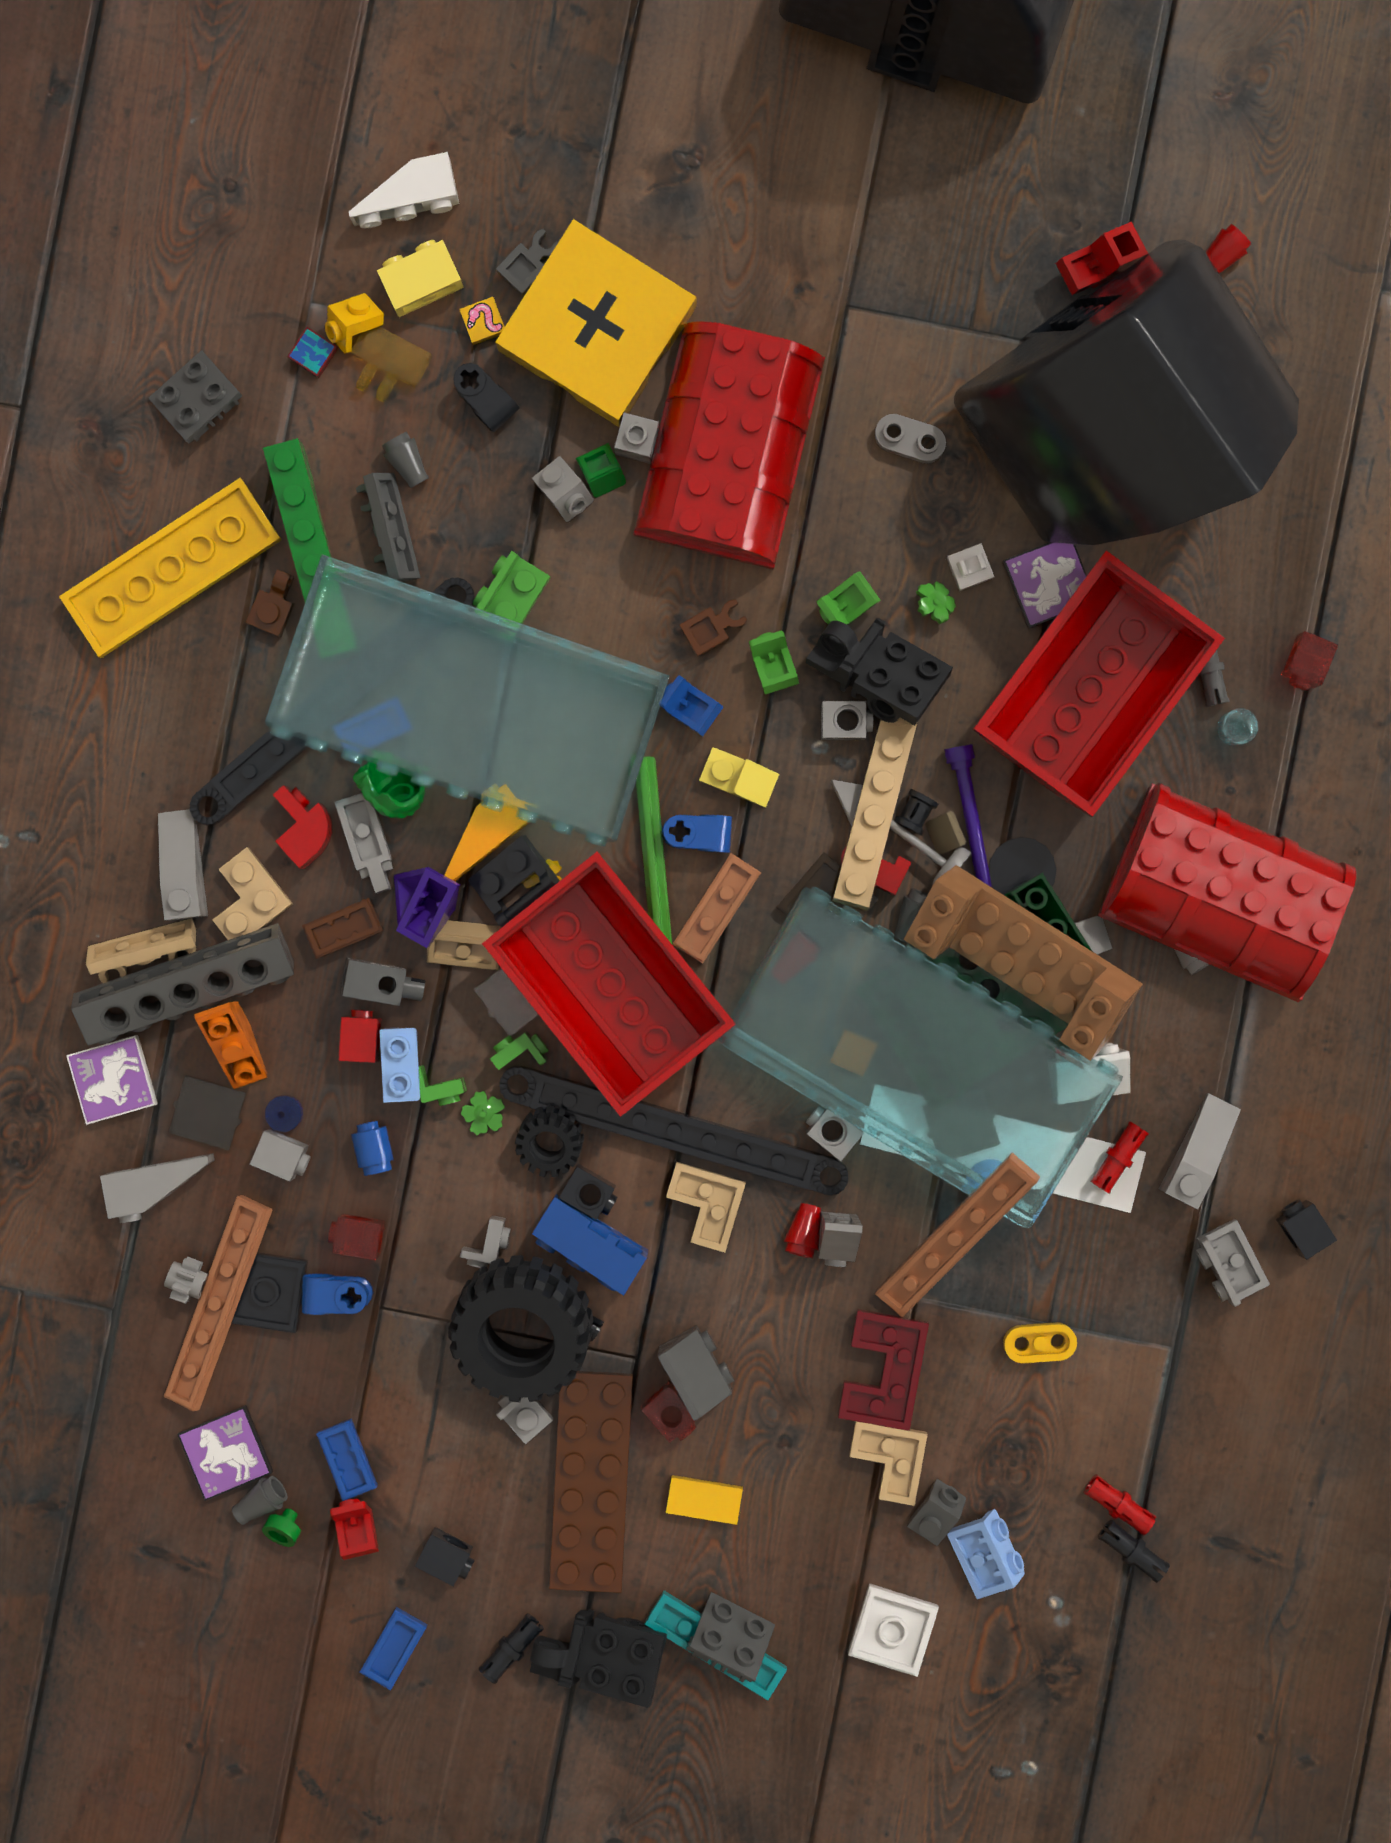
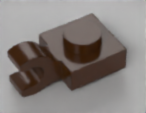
M277 569L272 580L270 592L267 593L259 589L246 623L282 637L295 605L285 600L293 583L294 576Z

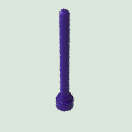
M973 744L944 749L947 764L950 763L951 769L956 771L975 877L992 887L970 767L973 766L972 759L975 758Z

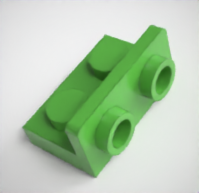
M511 551L508 557L502 555L492 570V574L496 577L489 588L483 586L473 601V605L476 606L474 614L478 618L509 637L514 638L551 577Z

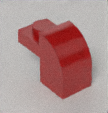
M1131 221L1102 234L1091 245L1062 257L1055 264L1070 293L1074 295L1090 287L1094 289L1110 281L1146 256L1148 252Z
M283 785L273 796L295 819L296 823L275 842L298 868L305 869L325 851L331 840V816L324 804L319 802L309 810L307 806L311 802L299 788L295 787L291 790L288 786Z

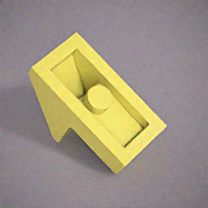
M712 747L699 781L766 808L779 774L751 760H744Z

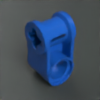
M675 815L669 818L663 825V839L669 846L674 848L730 853L732 816ZM677 821L682 822V827L689 830V834L683 836L681 842L675 841V835L669 834V828L675 827Z
M306 1274L302 1276V1313L355 1314L363 1310L373 1296L372 1286L364 1277L334 1276L331 1274ZM352 1288H355V1294L361 1295L357 1302H353L352 1296H347V1292Z

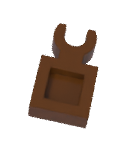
M736 599L725 603L721 613L715 615L712 608L709 607L679 625L697 657L727 641L729 637L725 629L728 627L736 629L746 624L748 620L746 616L741 617L739 620H732L728 615L729 610L738 605Z

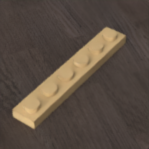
M899 718L894 723H888L880 719L832 899L834 902L863 910L869 909L917 724L914 726L902 718Z

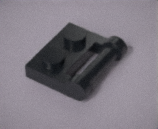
M526 835L517 838L468 879L494 914L495 921L501 928L560 881ZM536 873L540 882L507 908L502 900Z

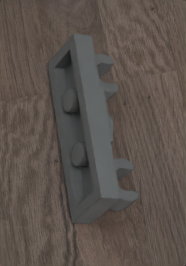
M371 473L363 476L365 484L359 485L356 491L357 493H367L369 503L361 506V511L371 512L374 524L373 531L382 550V554L374 557V563L385 562L387 570L386 574L378 577L379 581L405 582L421 578L395 474Z

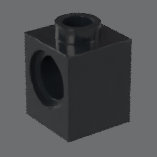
M578 1164L559 1198L597 1220L601 1212L605 1215L609 1214L618 1197L612 1194L616 1187L615 1184ZM584 1185H596L600 1189L601 1198L594 1203L584 1201L581 1197V1188Z
M1298 1199L1291 1202L1281 1210L1283 1215L1276 1219L1298 1255L1306 1260L1337 1241L1314 1203L1305 1200L1301 1202Z
M434 1527L415 1567L454 1587L458 1577L466 1579L475 1561L469 1557L473 1546Z

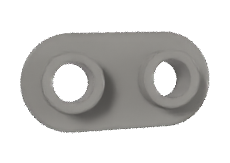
M898 414L884 416L879 420L875 429V440L881 449L921 463L937 461L942 456L946 447L945 436L939 428ZM890 426H896L900 430V435L892 438L887 434V429ZM925 437H930L934 440L935 445L931 449H926L922 446L921 440Z

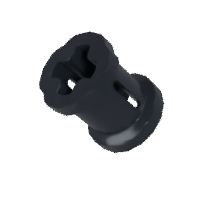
M910 789L908 793L910 798L901 815L896 816L894 821L905 829L922 836L924 833L922 827L931 810L936 809L939 803L918 791Z

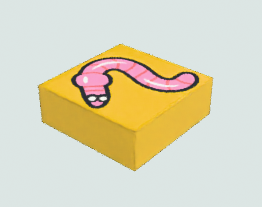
M494 297L460 309L473 345L499 336L504 329Z

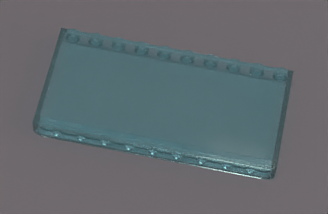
M322 554L278 681L265 725L271 728L270 734L278 738L291 740L292 736L306 740L305 746L311 749L326 752L327 748L342 752L341 758L349 762L362 764V761L366 760L377 764L376 770L382 773L397 776L398 772L412 776L411 782L417 785L432 788L434 783L447 788L446 794L467 800L469 795L481 799V805L488 809L502 812L503 807L517 811L515 817L523 821L536 823L537 819L551 823L550 829L556 832L571 835L572 831L586 835L585 841L605 847L607 842L617 841L670 675Z
M807 887L802 889L730 1015L736 1025L719 1037V1042L737 1055L968 1195L1013 1152L1035 1171L1040 1178L1004 1217L1019 1226L1031 1228L1121 1083L1123 1076L1118 1074L1119 1068L1102 1058L1099 1061L1095 1059L1088 1060L1059 1041L1060 1038L1053 1035L1054 1029L1039 1020H1035L1034 1023L1021 1016L1022 1010L1008 1001L999 1003L989 997L990 991L984 986L973 981L970 984L964 982L957 977L958 972L952 967L941 962L936 965L925 958V953L911 944L907 943L904 946L894 940L895 935L887 928L877 924L872 927L861 920L863 915L849 906L840 908L830 902L831 896L817 887H812L811 890Z

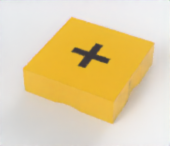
M573 219L495 343L499 352L540 378L561 386L578 402L620 428L623 413H630L647 386L655 365L670 350L682 331L684 324L687 323L696 309L697 297Z

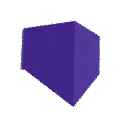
M430 867L395 874L394 885L398 923L396 931L428 948L455 911L460 884Z

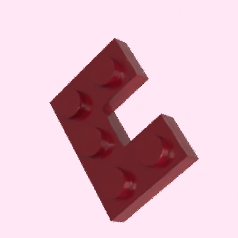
M857 1309L851 1347L886 1354L880 1387L844 1380L838 1418L910 1431L929 1327L928 1322Z

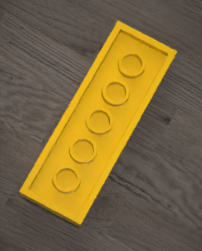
M239 478L60 595L59 598L97 656L103 658L282 539L243 479Z

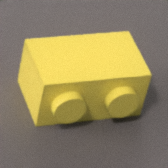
M435 240L426 241L415 248V253L404 258L402 255L391 257L383 262V268L377 270L398 317L464 288L443 240L437 243Z

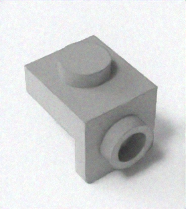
M561 456L557 457L532 477L538 488L555 506L566 522L583 512L594 501L584 483Z
M493 1215L490 1217L483 1250L463 1247L461 1249L460 1257L467 1259V1265L478 1268L485 1266L488 1268L491 1261L498 1259L500 1249H507L511 1228L504 1227L506 1218Z

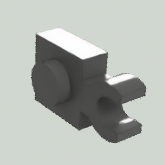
M540 229L534 234L532 246L529 249L520 243L496 268L497 273L522 296L527 293L544 266L542 261L549 258L558 244L556 241L549 249H544L540 246V242L547 235L544 229Z

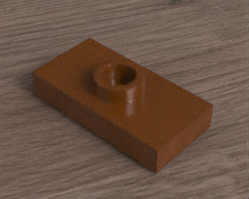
M371 898L364 899L302 925L316 959L384 931Z

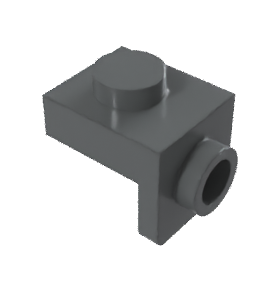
M936 1479L927 1498L910 1517L907 1527L938 1546L959 1521L966 1497L952 1486H948L939 1479Z

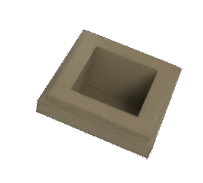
M947 812L925 823L938 854H943L965 845L966 840L954 812Z

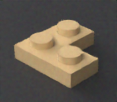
M246 847L219 868V871L240 896V899L213 919V922L227 940L262 929L293 905L249 847Z
M676 1161L666 1198L700 1207L690 1243L725 1253L746 1182Z
M855 1421L849 1456L884 1463L878 1498L880 1500L915 1506L927 1432L913 1429L906 1431Z

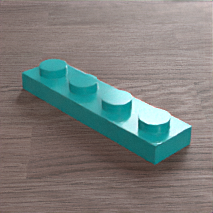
M663 1591L646 1618L645 1625L655 1631L666 1633L667 1639L687 1650L686 1646L691 1636L695 1634L702 1613L668 1592ZM765 1653L755 1682L739 1681L740 1678L727 1672L728 1668L722 1673L764 1699L769 1700L786 1673L787 1666ZM709 1659L706 1663L710 1665L712 1660ZM717 1663L714 1668L720 1671L721 1665Z

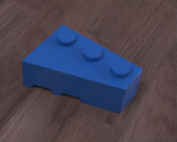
M556 1193L532 1235L537 1237L535 1243L550 1253L554 1254L555 1251H558L568 1258L566 1262L581 1272H589L598 1278L597 1281L612 1291H617L624 1296L647 1259L648 1249L601 1220H595L559 1198L560 1195Z

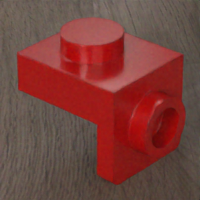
M349 1499L340 1502L339 1507L330 1509L331 1518L335 1521L340 1556L343 1560L379 1552L372 1509L365 1501L360 1502L359 1499Z

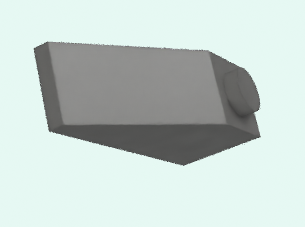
M190 809L158 813L160 889L164 920L173 921L208 916L197 821L193 818Z
M1207 1093L1159 1190L1198 1209L1215 1177L1241 1109Z
M214 1153L101 1175L100 1179L108 1219L119 1217L120 1223L142 1219L141 1213L153 1208L215 1161Z
M821 1211L819 1250L817 1255L819 1259H825V1265L846 1267L847 1261L855 1262L863 1227L856 1214Z

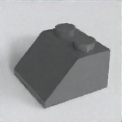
M697 1325L661 1344L658 1351V1358L693 1421L702 1417L732 1394L730 1383L735 1381L725 1362L718 1364L712 1352L717 1350V1347L709 1332L706 1330L701 1333Z

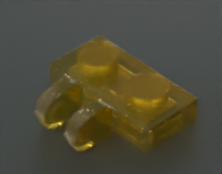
M380 326L362 332L351 351L352 355L367 362L356 383V388L361 391L366 390L371 384L377 369L388 373L377 389L376 399L383 402L387 399L397 379L416 388L433 356L424 349Z

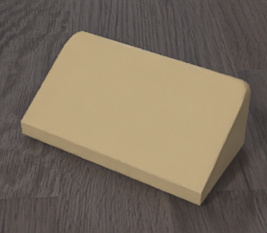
M448 920L430 947L427 948V963L498 970V963L482 943L501 927Z

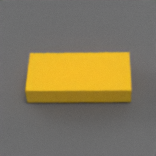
M672 1475L666 1513L737 1525L743 1487Z

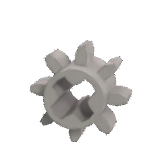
M187 1256L182 1264L176 1261L172 1263L164 1283V1287L172 1289L169 1298L184 1304L189 1302L191 1297L200 1298L208 1273L200 1271L203 1262Z

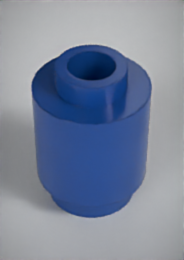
M378 1121L356 1125L358 1132L351 1134L358 1168L363 1169L364 1176L392 1170L391 1160H394L387 1127H379Z

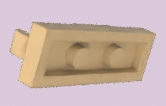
M191 918L88 946L86 959L90 975L99 973L100 981L106 983L109 976L107 970L116 969L120 973V977L126 976L128 966L135 964L146 965L168 954L169 960L178 958L177 951L185 950L189 954L196 952V927L194 921Z

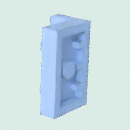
M416 1028L380 1029L383 1103L418 1101L420 1099V1079Z
M995 1509L988 1511L980 1519L953 1527L947 1534L976 1599L1012 1589L1024 1576L1023 1559L1014 1550L1009 1539L1008 1527Z

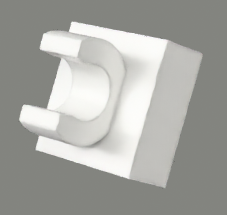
M982 543L947 556V561L959 592L994 578Z

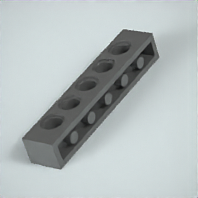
M279 923L74 993L71 1010L88 1046L98 1042L99 1044H106L129 1031H144L158 1021L179 1019L187 1011L199 1007L203 1009L211 1008L220 1003L222 999L234 995L236 997L246 996L252 993L255 988L266 984L277 985L283 983L290 976L294 975V959ZM249 960H257L262 964L259 967L251 968L244 963ZM214 972H223L227 977L215 979L210 975ZM185 983L191 985L193 989L181 991L176 986ZM152 995L159 1000L154 1003H148L142 998ZM118 1007L124 1010V1013L115 1015L110 1013L108 1009Z

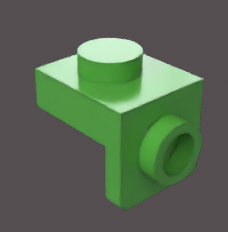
M859 571L816 602L820 607L821 617L828 625L832 621H840L849 625L881 600Z
M783 631L764 633L756 639L749 641L753 662L764 694L799 684Z
M525 1032L515 1040L511 1035L503 1039L493 1047L497 1054L490 1058L496 1068L500 1070L528 1049L539 1065L542 1066L548 1061L544 1054L549 1049L537 1034L531 1037L528 1032Z
M424 1065L419 1066L420 1098L422 1103L438 1100L439 1106L461 1101L459 1094L467 1091L464 1077L429 1085Z

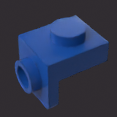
M680 675L665 688L662 699L659 702V706L670 716L702 737L724 708L719 702L692 686Z

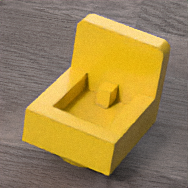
M366 293L327 306L326 335L344 354L352 351V336L384 325V313Z

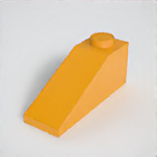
M494 784L479 796L482 802L476 806L444 876L456 882L534 820L506 784L500 788L497 784Z

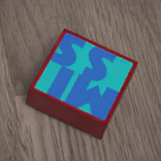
M306 327L287 357L312 375L320 378L339 348L309 327Z

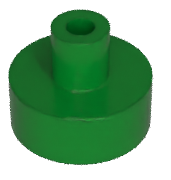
M285 1508L282 1515H269L262 1528L263 1534L279 1545L293 1547L301 1534V1529L294 1523L298 1514L292 1509Z

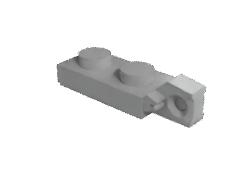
M362 793L336 801L335 806L356 871L360 872L362 879L370 877L375 893L379 894L391 890L386 871L393 869L392 857L377 810L371 806L370 802L363 798Z

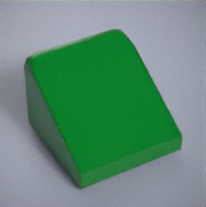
M609 443L576 458L595 498L626 484L625 476Z

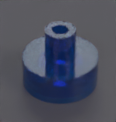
M278 1096L268 1103L265 1110V1118L272 1129L279 1132H288L295 1129L301 1123L303 1108L301 1103L292 1096ZM281 1111L284 1112V1117L281 1116Z

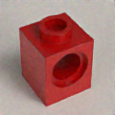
M351 1010V1016L341 1017L339 1061L378 1062L380 1057L382 1018H374L373 1011Z

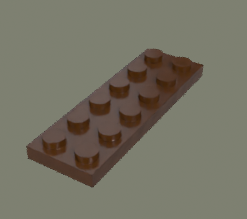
M577 1371L575 1379L568 1386L562 1385L559 1392L549 1589L622 1593L633 1374Z

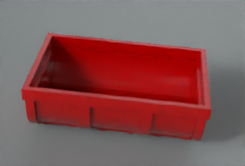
M696 321L685 323L634 536L774 570L825 357L807 346L780 337L716 322Z
M1106 550L972 730L978 733L997 752L1055 795L1082 810L1088 816L1093 817L1225 638Z
M1152 783L1148 788L1098 916L1291 1000L1300 1002L1329 956L1355 887L1356 868L1344 862L1338 864L1299 847L1296 841L1284 836L1278 838L1231 817L1230 813L1217 807L1211 809L1171 792L1170 787L1161 783L1155 785Z
M598 851L482 943L620 1117L736 1025Z

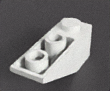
M448 152L410 160L349 211V217L353 225H360L361 228H373L381 225V220L395 218L397 221H406L417 217L419 212L431 210V213L438 214L450 211L452 205L459 204Z

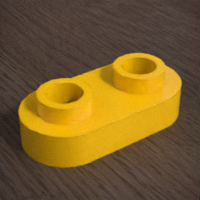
M1063 1323L1017 1325L1006 1332L1003 1339V1347L1009 1358L1017 1363L1062 1361L1071 1357L1075 1352L1077 1338L1072 1329ZM1056 1334L1063 1336V1343L1058 1347L1051 1345V1338ZM1019 1337L1027 1339V1346L1023 1349L1015 1347V1341Z

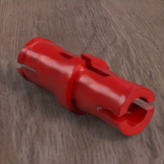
M1129 1121L1128 1126L1114 1147L1107 1149V1158L1090 1182L1110 1194L1125 1168H1130L1134 1163L1131 1159L1149 1133Z
M1097 1474L1091 1478L1085 1487L1084 1494L1109 1510V1515L1114 1519L1120 1518L1143 1536L1153 1527L1157 1517L1133 1501L1128 1492L1119 1491Z

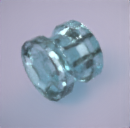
M1237 708L1225 713L1220 718L1217 731L1224 743L1231 746H1240L1252 741L1256 736L1258 721L1251 711Z

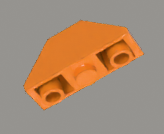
M238 1001L228 1002L194 1014L199 1028L233 1089L268 1078L251 1025Z

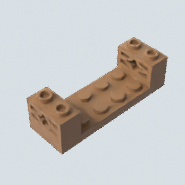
M957 865L935 881L903 939L932 959L937 958L949 947L1062 1019L1068 1023V1026L1059 1041L1090 1061L1109 1042L1143 985L1135 978Z

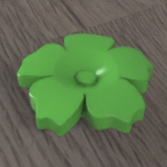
M937 581L933 585L928 583L918 586L916 593L921 597L918 601V612L923 617L931 613L932 620L937 621L939 624L948 621L949 614L956 608L955 599L947 596L949 590Z
M485 1091L475 1092V1095L470 1099L472 1105H464L462 1107L461 1115L465 1118L466 1122L473 1121L470 1131L476 1135L487 1133L488 1126L493 1131H498L503 1126V1115L498 1113L505 1108L502 1099L492 1096L488 1100Z

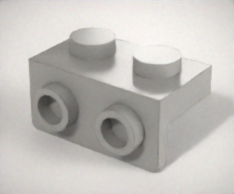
M1236 1219L1196 1238L1201 1247L1195 1250L1205 1269L1211 1267L1217 1279L1212 1284L1222 1302L1228 1300L1231 1305L1236 1307L1241 1304L1240 1300L1270 1285Z

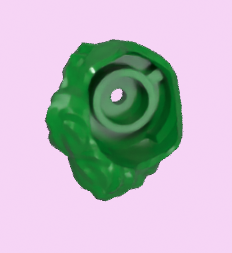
M377 751L369 758L367 764L361 766L353 776V781L356 783L357 788L361 790L363 798L370 802L371 806L379 814L396 819L412 816L424 801L425 783L417 767L414 764H405L403 761L395 759L389 752Z

